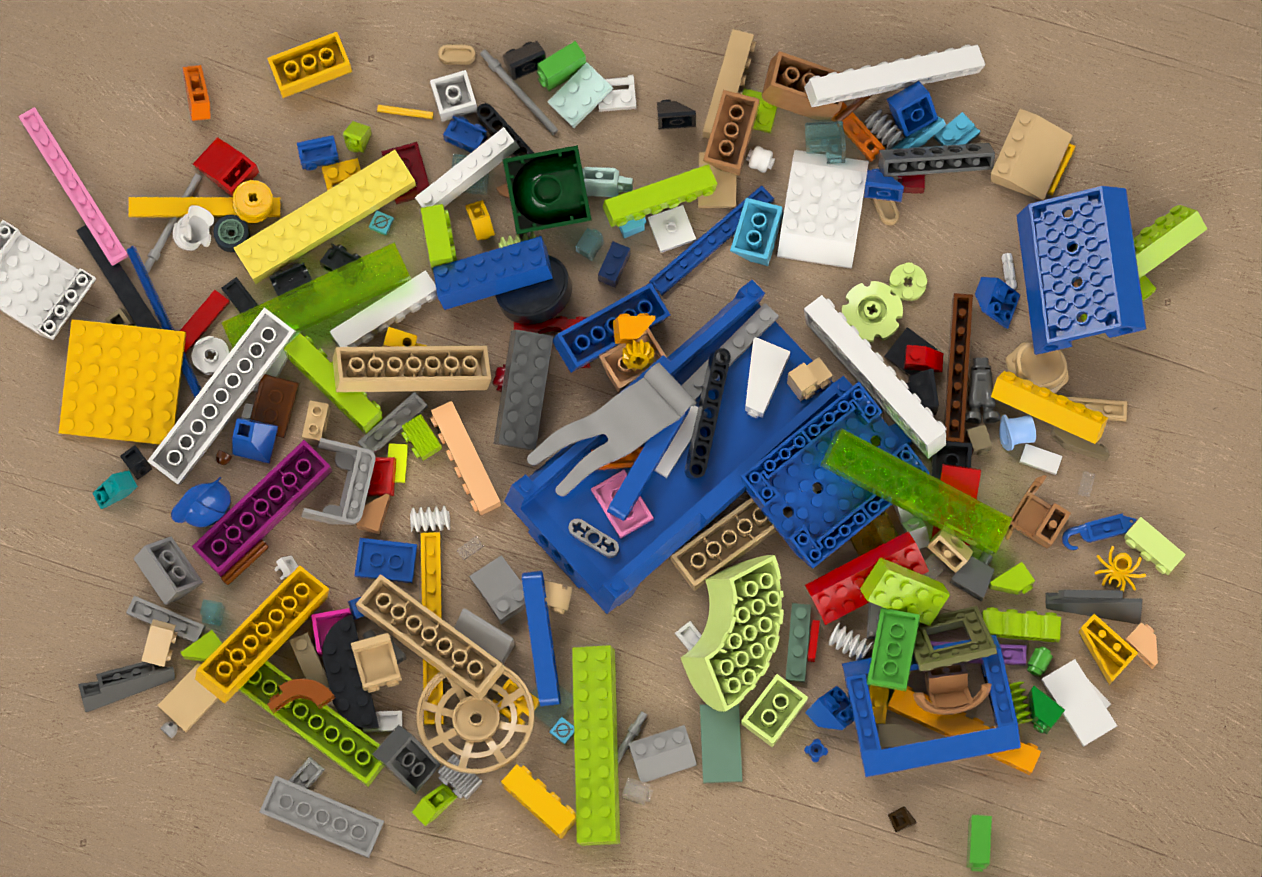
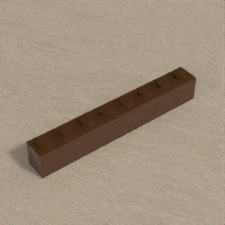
M954 293L952 299L944 416L947 442L964 443L973 305L972 294Z

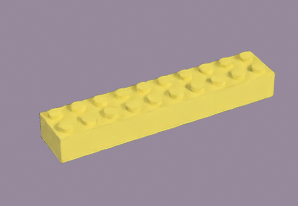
M393 150L234 247V250L255 284L416 187L415 180L396 150Z

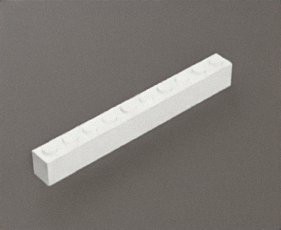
M965 45L960 49L954 50V48H949L940 53L934 51L926 56L915 55L906 60L900 58L891 63L881 62L877 66L871 67V65H866L857 70L851 68L843 73L837 74V72H832L823 77L819 75L813 76L804 88L811 107L907 88L917 81H920L921 84H927L979 73L985 66V62L978 45Z

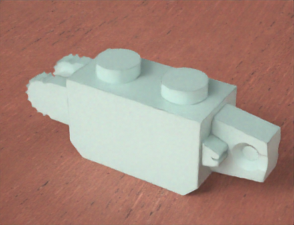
M584 167L582 169L587 196L615 197L620 192L633 191V178L619 176V170L615 168Z

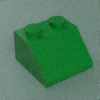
M1035 686L1028 693L1031 723L1034 724V729L1042 734L1044 732L1048 734L1065 709Z

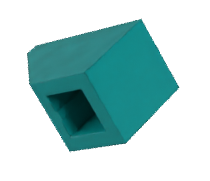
M129 470L112 474L93 492V495L100 509H104L129 496L138 486Z

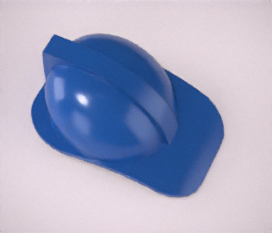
M221 477L212 483L199 484L190 488L171 512L172 520L177 523L186 522L194 527H208L218 522L230 510L229 506L231 503L230 492L220 482Z

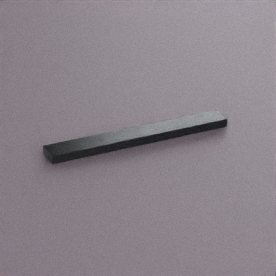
M86 225L76 230L137 327L161 329L120 263L118 262L113 266L110 264Z

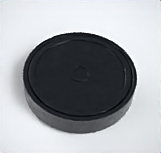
M549 255L553 279L495 295L502 312L508 319L524 325L539 324L552 319L565 308L572 294V282L565 266L560 260Z

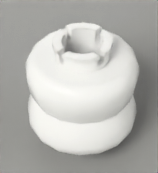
M756 146L754 150L750 149L746 160L749 161L748 165L750 168L765 173L768 168L772 169L775 158H772V151Z

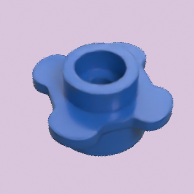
M814 739L813 743L804 749L805 753L811 756L813 762H818L819 758L828 753V749L821 744L819 739Z

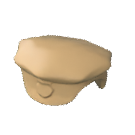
M1023 342L1006 357L1008 372L1014 373L1021 379L1030 380L1033 384L1045 387L1053 393L1060 390L1069 380L1067 361L1061 350L1035 355L1033 342Z

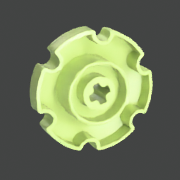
M871 281L868 287L864 286L863 283L856 285L846 295V300L849 303L842 306V313L847 319L846 322L858 330L862 340L866 339L868 342H874L875 337H880L881 340L891 337L899 328V323L896 320L901 319L903 316V306L899 295H891L892 288L882 282ZM875 309L873 315H870L869 311Z

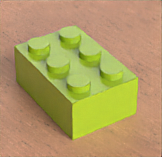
M443 204L421 208L432 272L433 267L457 261L448 210H444Z

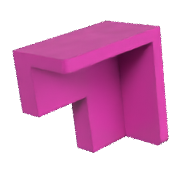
M350 608L311 615L319 657L322 656L323 643L328 631L336 622L352 615Z

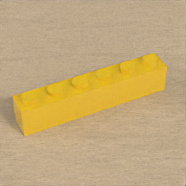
M1003 371L997 377L991 395L992 398L1094 444L1102 437L1108 417L1104 416L1101 412L1088 409L1081 403L1070 401L1067 397L1057 395L1045 387H1039L1030 380L1021 379L1012 372Z

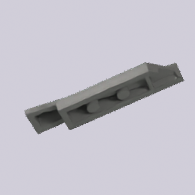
M1059 590L1058 593H1045L1046 609L1086 616L1095 614L1099 618L1140 624L1142 598L1123 599V590Z
M141 662L96 674L98 681L81 683L78 686L85 712H90L175 680V673L172 666L167 668Z

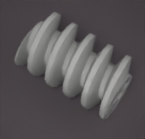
M880 109L872 113L865 120L864 124H867L866 127L868 129H872L871 133L873 135L877 134L876 138L882 140L881 144L883 146L887 145L886 149H892L903 140V137H900L903 131L901 130L896 133L895 131L898 126L891 127L890 125L893 121L889 120L886 122L885 120L888 115L880 116L883 111Z

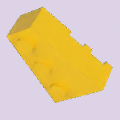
M1095 614L1079 630L1080 636L1109 685L1138 654L1137 651Z

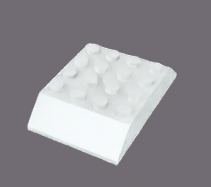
M794 150L777 257L852 269L869 161Z

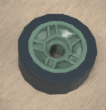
M226 215L220 218L213 230L214 239L218 246L230 253L235 252L234 247L251 237L247 223L237 215ZM230 231H231V232H234L235 235H234V236H229V235H230L229 232H230Z

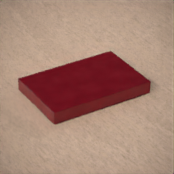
M418 142L381 151L382 156H385L396 150L416 183V187L395 199L396 205L415 200L418 194L430 186Z

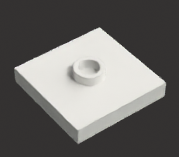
M683 205L648 217V222L660 253L696 241Z

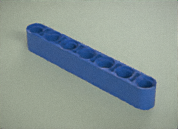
M690 408L679 420L664 428L646 442L607 509L608 513L622 521L627 519L687 417Z
M541 570L522 573L539 703L541 707L561 704L548 605L547 601H545L546 590L543 572Z

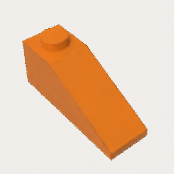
M202 66L183 67L192 121L210 119V101Z

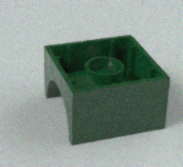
M578 145L502 160L516 234L592 221Z

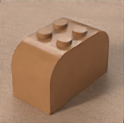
M779 51L770 60L762 98L773 106L816 120H828L841 109L843 101L811 107L804 87L813 76L819 75L823 77L832 72H837V74L841 72Z

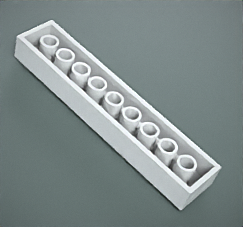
M822 295L804 308L806 324L929 459L946 445V428L941 421L937 422L933 418L934 415L928 407L924 408L920 404L921 400L915 393L911 394L907 384L895 376L896 373L893 368L887 367L883 363L884 360L881 355L871 350L870 343L866 339L862 340L860 338L858 330L846 322L847 319L843 313H838L834 309L835 306L832 301L825 299Z
M264 308L147 462L175 483L181 485L283 351V348L286 347L296 334V331Z

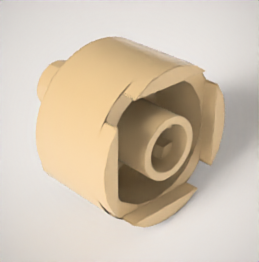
M544 581L546 590L545 601H547L548 608H551V611L564 615V612L568 611L573 588L568 586L566 590V587H563L562 584Z

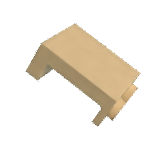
M389 633L351 643L364 691L368 690L369 693L380 690L379 687L381 686L393 687L398 685L399 681H402Z

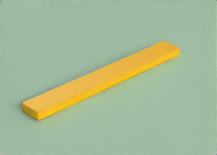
M129 197L128 203L129 217H184L188 214L191 205L200 206L208 210L213 217L236 214L233 208V197ZM273 197V208L269 217H280V197Z

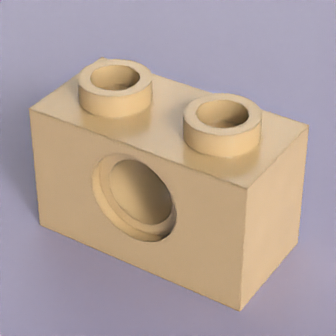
M315 401L309 402L302 439L307 443L318 445L321 438L325 439L331 411L329 404Z
M946 526L931 539L927 546L955 573L969 561L974 552Z

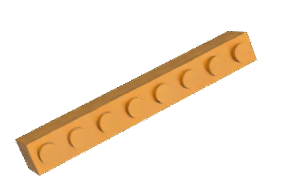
M907 686L906 691L895 690L887 706L888 710L946 737L997 728L995 726L990 728L984 725V722L978 718H968L965 712L952 715H938L924 711L915 702L913 695L915 692H912L913 689ZM924 694L925 699L931 703L929 696ZM1020 742L1021 748L987 754V756L1027 775H1031L1041 751L1032 743L1024 744Z

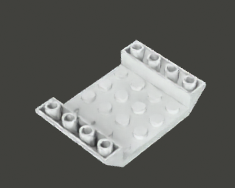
M2 220L0 223V311L40 336L54 340L96 278L81 268L78 270L22 235L11 224Z

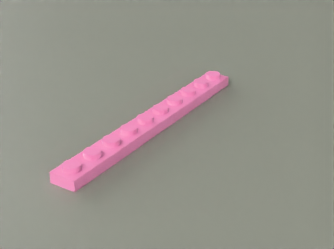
M34 107L18 116L110 264L113 266L127 258L128 254L36 108Z

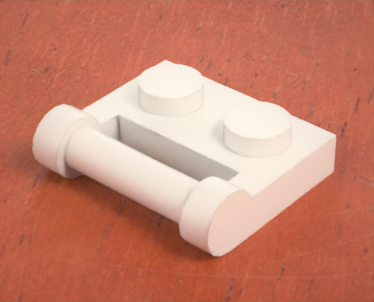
M633 75L623 78L605 79L611 86L629 85V89L612 90L599 103V112L636 109Z

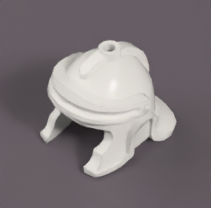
M191 205L188 214L181 218L178 223L174 224L173 239L176 245L181 249L189 251L197 249L200 244L204 247H209L211 242L209 230L214 223L213 215L200 206Z

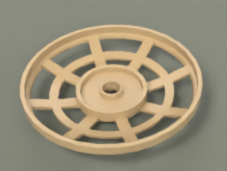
M503 666L504 672L502 674L510 678L518 686L516 691L509 695L501 686L495 683L490 688L504 697L501 700V708L497 707L501 701L494 704L493 701L487 698L488 692L481 700L474 696L467 697L463 688L442 672L437 673L429 681L418 702L417 727L425 748L439 763L449 769L462 773H486L507 765L523 751L533 731L535 720L534 705L527 686L512 670ZM447 677L452 688L443 695L438 706L428 703L427 699L432 690L441 680ZM456 693L460 702L456 705L455 709L444 708L448 699ZM524 695L528 707V725L517 724V711L514 701ZM506 706L510 708L511 723L500 721L499 711ZM424 710L436 713L435 726L438 736L430 740L427 739L423 726ZM477 714L482 719L479 723L471 722V717ZM441 716L452 718L454 728L444 733L441 726ZM497 729L508 731L504 740L499 745H496L492 736L496 733ZM514 732L526 733L518 749L506 759L500 750L509 743ZM459 735L462 739L466 740L464 750L455 747L449 742V739ZM483 741L486 742L490 749L479 753L471 752L474 743ZM443 743L450 751L461 756L459 765L456 766L444 760L432 747ZM494 755L499 762L494 766L486 768H466L469 758L476 759Z

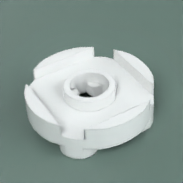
M207 336L196 342L191 358L199 371L205 375H213L230 351L222 339ZM209 351L216 353L212 360L210 358L206 359L208 356L207 352Z

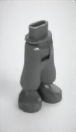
M973 358L967 403L970 411L965 413V422L981 423V406L984 411L983 423L989 424L1000 421V414L997 411H993L996 406V399L991 397L993 381L988 358Z

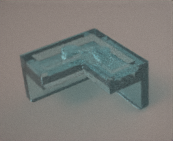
M843 121L805 124L806 152H825L827 164L846 163Z

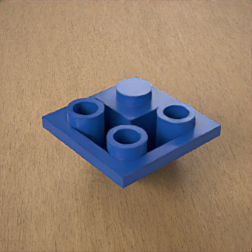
M981 277L975 296L982 312L1005 329H1008L1021 294L999 278Z
M242 417L237 418L232 437V455L270 463L278 426Z
M835 686L818 698L805 712L821 728L843 730L854 722L851 702L845 692L838 686Z

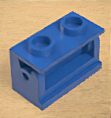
M454 115L452 117L453 120H451L443 134L444 141L470 153L481 146L488 137L487 131L483 126L479 124L473 125L466 118Z
M334 135L297 143L303 170H314L318 166H328L339 162Z

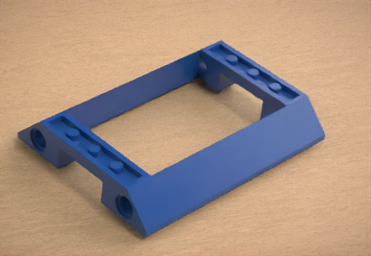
M996 634L991 635L996 646L997 654L982 657V668L984 676L987 678V683H991L990 696L994 710L993 717L998 728L882 750L867 685L872 658L842 663L857 730V740L865 778L1021 748L1017 718L1002 651ZM970 640L958 641L932 647L934 650L940 648L970 642ZM914 656L912 657L910 671L919 669Z

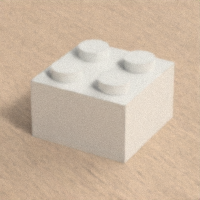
M466 70L430 80L442 122L453 119V115L459 117L477 112L476 101Z

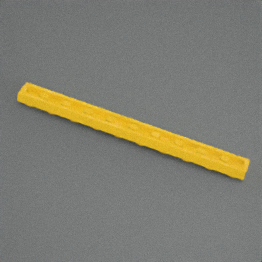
M440 532L421 533L422 605L442 619ZM424 659L423 690L429 681L440 672ZM443 680L430 693L427 699L428 703L438 706L439 701L443 697ZM424 710V725H435L436 713ZM441 716V725H444V716Z

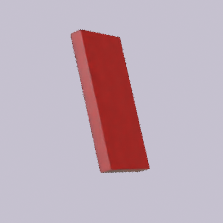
M942 464L931 539L946 526L960 540L970 546L981 469Z

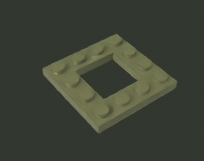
M978 606L938 614L930 626L921 622L918 625L913 656L920 672L997 654L996 646ZM960 627L965 628L970 642L936 650L933 649L928 635L955 630Z

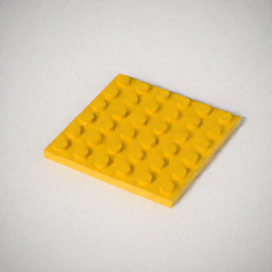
M71 319L59 433L161 444L176 424L186 332Z

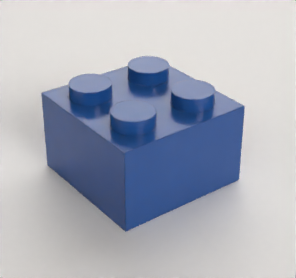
M920 81L887 98L895 124L900 131H903L902 133L905 137L938 120L930 93Z

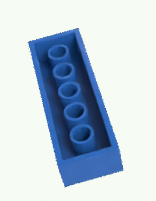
M542 236L433 267L437 296L444 310L553 279L548 249Z
M649 283L558 333L553 338L552 343L572 373L619 345L615 344L613 321L620 314L637 316L641 313H648L649 316H655V320L648 327L651 329L664 322L670 316V313L652 283Z

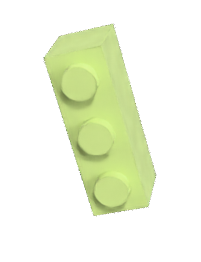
M1142 517L1138 519L1124 536L1125 543L1132 549L1136 548L1141 552L1140 555L1143 559L1153 562L1156 565L1155 568L1162 574L1166 573L1169 575L1186 555Z

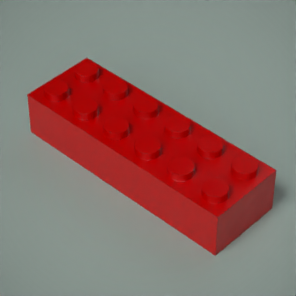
M909 531L805 584L825 625L869 603L860 588L879 558L922 575L929 572L921 552Z

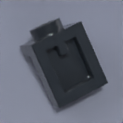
M136 445L120 455L137 480L152 470L151 465Z

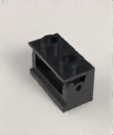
M331 243L332 248H329L320 260L321 267L354 285L365 268L363 258L356 253L350 254L340 244L336 246Z
M304 262L301 264L295 263L290 266V269L285 271L279 270L269 277L280 303L315 288Z

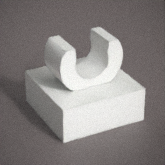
M292 556L281 557L276 561L278 566L275 567V571L282 570L283 575L280 579H287L298 565Z

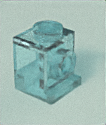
M203 599L200 611L201 622L221 626L225 611L223 603Z

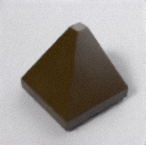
M905 806L887 814L895 832H899L917 823Z

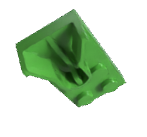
M881 608L867 685L901 691L907 690L916 635L920 623L919 614Z

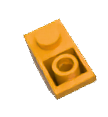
M641 313L637 316L620 314L613 321L615 344L632 343L633 340L636 341L652 324L655 316H649L648 313Z

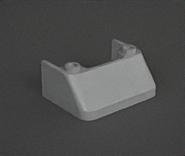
M321 438L318 448L336 452V465L341 469L348 470L340 506L328 505L322 512L304 508L301 517L327 524H357L362 518L375 464V454L369 449Z

